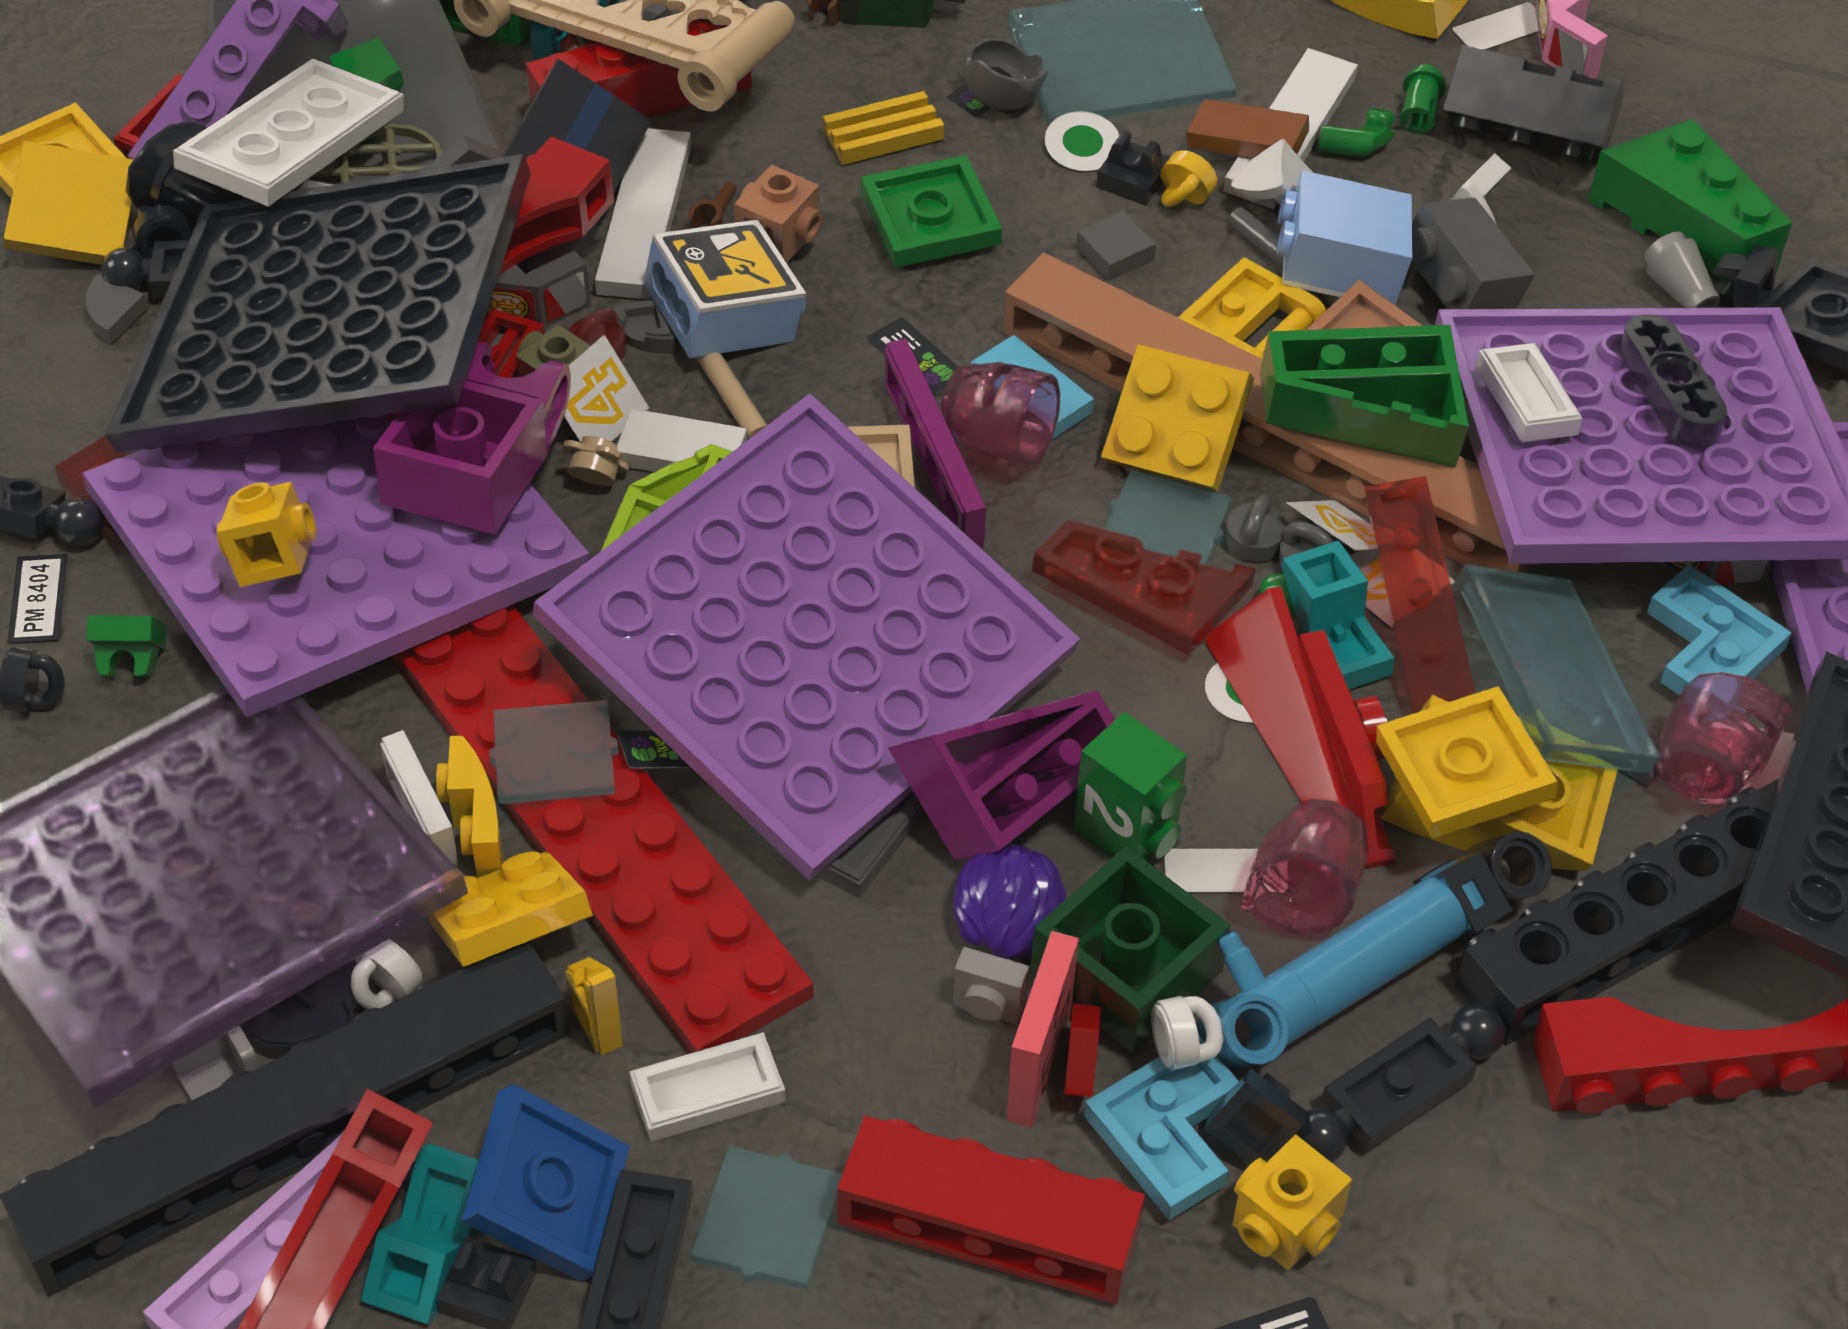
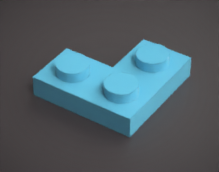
M1690 564L1652 596L1647 611L1650 616L1690 642L1684 650L1665 666L1660 682L1711 718L1786 649L1792 633Z
M1198 1034L1199 1043H1205L1202 1037ZM1218 1056L1208 1061L1200 1062L1196 1066L1174 1071L1164 1066L1160 1057L1086 1100L1084 1117L1165 1217L1171 1220L1224 1187L1227 1183L1228 1169L1193 1129V1126L1208 1118L1210 1113L1239 1081Z

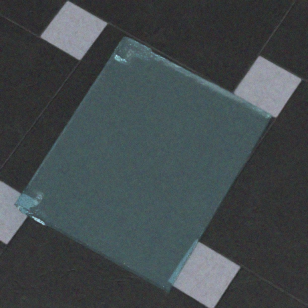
M1077 0L1009 10L1008 21L1016 43L1019 44V47L1028 56L1040 55L1042 57V71L1048 72L1038 96L1049 124L1056 118L1071 112H1090L1102 117H1110L1203 102L1204 99L1217 100L1236 97L1237 87L1202 11L1199 0Z

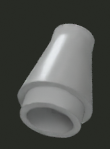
M1672 232L1659 238L1646 250L1644 254V261L1647 263L1646 274L1684 308H1715L1719 304L1721 298L1713 287L1694 239H1686L1682 232Z

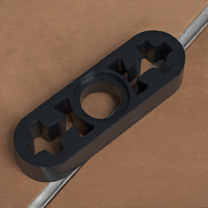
M1644 314L1630 318L1624 329L1619 353L1666 432L1675 441L1690 447H1707L1715 444L1721 435L1727 415V406L1677 327L1669 320L1656 315ZM1664 376L1676 378L1678 380L1683 381L1684 383L1670 382L1661 377Z

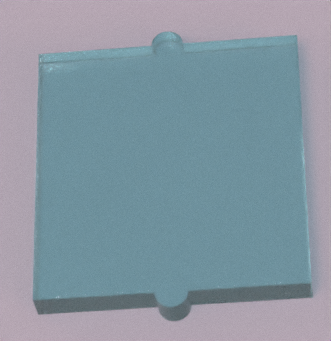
M1130 470L1118 500L1110 502L1109 514L1111 516L1100 539V548L1202 576L1214 545L1222 543L1224 532L1221 528L1230 508L1232 497Z
M608 700L493 710L495 748L489 751L490 763L496 766L499 804L615 794L612 756L618 753V741L616 738L611 737Z
M729 1146L691 1253L692 1261L741 1273L743 1280L746 1282H752L757 1277L807 1290L837 1199V1188L842 1173L793 1162L792 1156L787 1153L776 1158Z

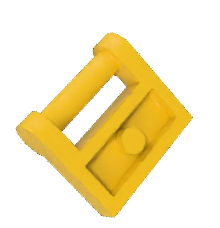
M1243 257L1178 318L1263 359L1267 336L1255 347L1243 341L1277 309L1289 315L1272 331L1306 330L1326 309L1323 303L1314 295L1301 288L1283 285V278Z

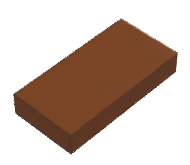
M1204 99L1186 132L1187 147L1255 158L1279 140L1284 139L1298 155L1309 132V115Z

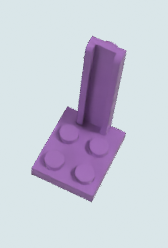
M236 0L128 156L134 160L146 141L169 124L192 120L208 128L234 111L295 23L318 40L326 33L337 41L349 25L340 5L334 0Z

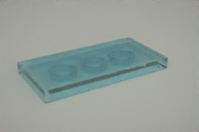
M1465 564L1455 580L1520 719L1545 761L1650 773L1660 759V755L1571 580Z

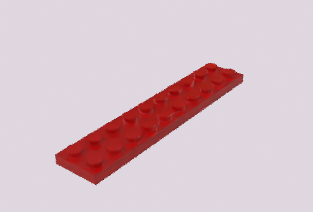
M513 604L391 656L449 735L464 736L474 749L485 769L492 792L539 853H550L585 890L593 914L588 919L690 1054L745 1038L814 998V983L645 770L628 766L618 736Z

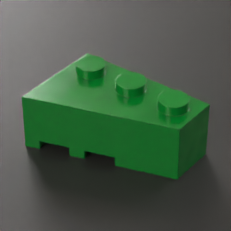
M1694 119L1601 150L1588 198L1589 202L1601 209L1609 204L1632 218L1630 227L1642 235H1646L1650 230L1661 237L1672 232H1682L1686 239H1694L1709 276L1717 281L1719 278L1728 279L1713 274V270L1722 254L1750 255L1756 244L1778 249L1777 272L1793 223Z
M1451 325L1268 331L1260 369V381L1267 424L1456 467L1469 425Z

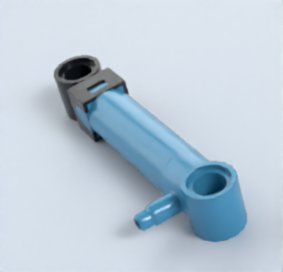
M1518 831L1473 844L1463 856L1449 859L1412 881L1413 887L1266 977L1263 975L1249 947L1243 944L1238 933L1232 931L1218 940V945L1225 956L1224 962L1241 992L1230 999L1211 1004L1220 1017L1224 1038L1221 1051L1217 1056L1228 1069L1262 1065L1273 1061L1284 1051L1285 1046L1458 938L1478 933L1513 911L1509 903L1539 895L1547 887L1551 877L1552 861L1547 848L1537 837L1527 832ZM1501 858L1508 864L1510 870L1509 881L1502 873ZM1238 1016L1244 1019L1250 1030V1041L1246 1048L1240 1044L1235 1034V1023ZM1200 1019L1197 1024V1031L1205 1041L1206 1030Z

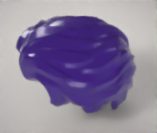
M1011 844L1010 846L1003 847L998 852L974 855L962 867L954 889L953 908L959 933L971 945L988 946L990 951L997 957L1007 960L1031 957L1034 927L1066 899V891L1057 867L1042 853L1031 851L1029 848L1021 845Z

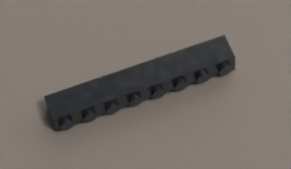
M527 941L472 963L445 977L429 979L418 986L413 993L382 1008L368 1009L357 1015L349 1024L325 1036L302 1041L293 1046L286 1055L253 1071L237 1073L225 1080L220 1087L192 1101L169 1106L159 1112L149 1122L120 1136L99 1140L89 1147L85 1153L50 1170H40L26 1176L17 1186L1 1193L0 1199L47 1297H50L302 1170L344 1132L367 1089L416 1113L571 1035L566 997L531 943Z

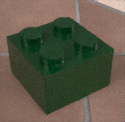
M1125 846L1034 927L1030 973L1036 977L1051 931L1079 938L1072 1006L1073 1004L1101 1006L1100 1029L1134 1055L1153 1037L1151 1010L1154 1003L1177 996H1182L1183 998L1196 996L1223 971L1225 956L1218 945V940L1230 932L1231 925L1129 847Z

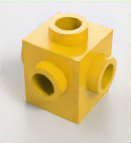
M292 481L274 486L260 482L241 488L234 495H231L222 520L217 524L219 547L224 557L228 559L239 587L300 574L311 542L317 536L313 512L306 502L300 503Z
M1295 1134L1268 1162L1258 1158L1240 1176L1234 1188L1238 1199L1232 1225L1238 1229L1240 1237L1252 1251L1263 1257L1271 1256L1285 1269L1289 1270L1306 1252L1315 1257L1334 1239L1341 1226L1339 1219L1344 1214L1352 1179Z

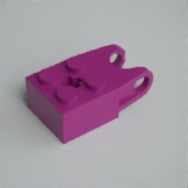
M478 341L458 404L448 405L435 410L420 409L399 412L373 447L380 504L495 535L547 457L567 409L571 386V373L568 364L552 360L540 365L534 372L522 377H499L493 374L495 366L491 359L493 347L488 343Z

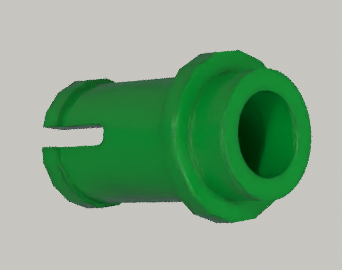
M1429 64L1418 65L1405 76L1403 90L1406 93V97L1400 114V124L1404 125L1407 123L1405 129L1409 132L1417 134L1426 133L1435 124L1438 100L1444 96L1447 88L1446 80L1437 67Z

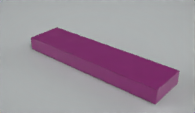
M907 339L888 342L887 347H885L884 385L902 424L910 425L911 444L944 515L980 548H984L986 506Z

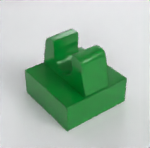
M87 615L86 641L93 644L98 673L106 678H115L117 660L124 654H132L135 659L134 676L140 679L150 678L154 672L159 650H166L167 625L153 616Z

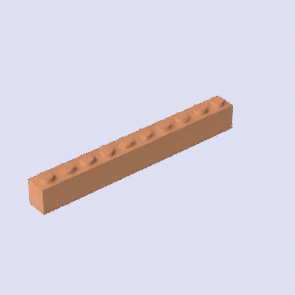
M1044 252L1005 291L1004 334L1010 337L1015 335L1029 347L1121 393L1137 344L1250 372L1255 379L1232 449L1512 590L1532 564L1509 563L1478 464L1459 456L1456 467L1267 424L1260 381L1261 358Z

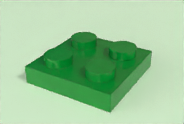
M967 155L861 177V196L894 268L1002 245L1003 228Z

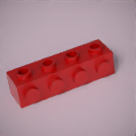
M864 1115L837 1188V1224L1118 1305L1140 1232L1145 1194L1132 1191L1125 1184L1111 1178L1090 1179L1061 1171L1057 1166L1043 1159L1026 1158L1022 1160L990 1151L984 1144L972 1139L958 1138L951 1140L923 1132L914 1124L901 1119H888L884 1121Z

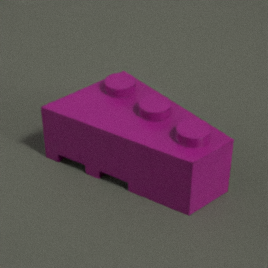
M1094 690L887 748L954 860L983 853L1000 851L1077 789L1081 751L1115 719L1099 691Z

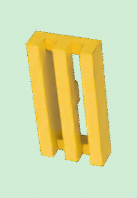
M925 91L825 115L823 116V132L842 165L943 140L944 123L941 118L936 119L934 106L932 104L928 105V96Z

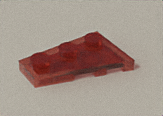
M1067 520L1034 552L1031 569L1036 574L1187 655H1190L1252 588L1256 569L1239 564H1234L1232 572L1200 564L1201 554L1179 549L1176 557L1143 549V544L1139 538Z

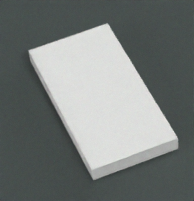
M311 59L173 150L174 168L270 206L404 111V94L316 59Z

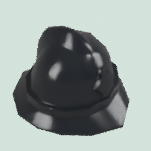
M192 120L169 124L146 141L129 165L125 192L136 208L143 205L150 207L158 205L172 206L181 210L187 219L198 222L201 212L206 205L243 200L242 195L174 168L173 150L207 129L205 125Z

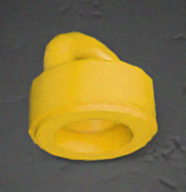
M1185 150L1174 152L1161 168L1160 176L1163 184L1166 186L1161 196V202L1165 207H1173L1183 200L1196 205L1203 204L1217 187L1218 178L1213 167L1203 157L1194 152Z

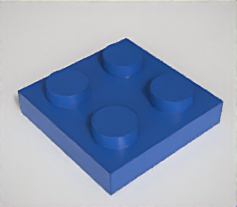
M512 1084L497 1094L461 1222L580 1282L594 1276L621 1169L624 1170L630 1145L527 1090Z

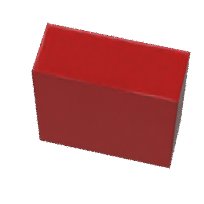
M1073 1004L1064 1094L1093 1097L1101 1006Z

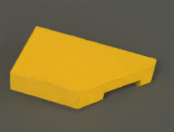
M591 957L567 966L565 973L570 1007L595 1052H599L602 1056L622 1047L623 1040L616 979L611 968Z

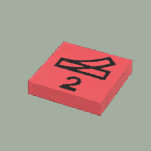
M1051 931L1012 1045L1006 1121L1034 1128L1072 1012L1079 942L1077 937Z

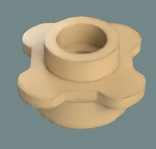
M584 436L581 443L573 440H566L563 443L562 449L571 454L567 472L578 480L599 486H610L614 484L617 473L628 472L629 464L620 459L621 453L617 450V445L607 439L596 436Z

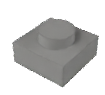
M963 947L954 971L953 1006L965 1009L974 1017L982 1020H1001L1019 1025L1027 1004L1030 966Z

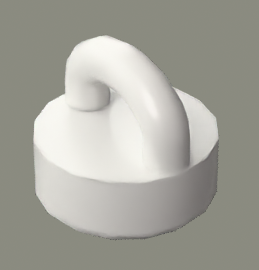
M372 936L355 954L357 965L351 975V990L357 1003L365 1010L382 1008L396 999L413 993L423 983V973L414 959L400 946L386 937ZM369 979L382 989L377 995H374L369 989Z
M1177 996L1154 1003L1151 1010L1152 1033L1157 1052L1164 1066L1172 1071L1196 1066L1200 1062L1215 1058L1221 1051L1224 1038L1220 1017L1214 1007L1203 998L1197 996L1184 998ZM1193 1014L1198 1016L1204 1024L1206 1030L1205 1043H1199Z

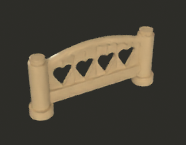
M454 0L455 11L461 22L471 32L479 36L488 37L493 35L507 24L511 14L679 68L678 83L682 93L694 106L704 111H716L732 98L737 90V83L791 35L792 28L795 25L793 12L786 4L780 1L764 3L756 10L747 7L738 0H628L607 7L599 6V0ZM654 4L664 5L671 11H683L649 22L643 20L644 9ZM696 19H708L714 25H727L725 28L697 36L688 34L689 23Z

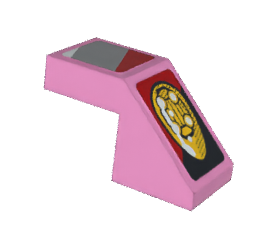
M1537 0L1535 14L1543 61L1557 69V66L1574 69L1578 74L1596 79L1599 74L1608 35L1585 22L1590 0Z

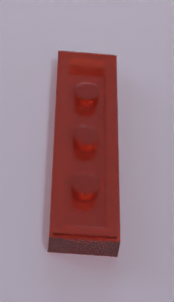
M1421 476L1365 487V499L1412 714L1420 712L1432 694L1447 702L1475 694L1427 477Z

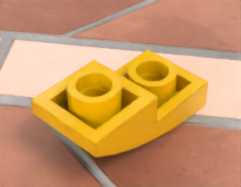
M450 736L448 763L437 764V798L439 802H449L454 828H460L462 855H473L477 878L502 869V864L504 863L496 804L489 779L474 749L464 736Z

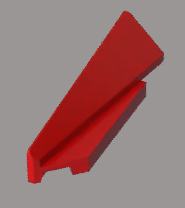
M1281 586L1268 588L1213 629L1207 636L1206 644L1340 869L1345 872H1353L1393 865L1395 862V852L1377 811V808L1389 804L1386 780L1324 630L1300 634L1298 639Z

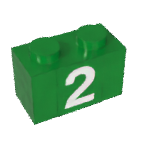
M1124 711L1081 751L1074 830L1111 857H1114L1125 846L1129 847L1146 861L1153 856L1161 858L1166 855L1176 843L1181 832L1178 819L1180 805L1187 791V787L1183 784L1187 754Z

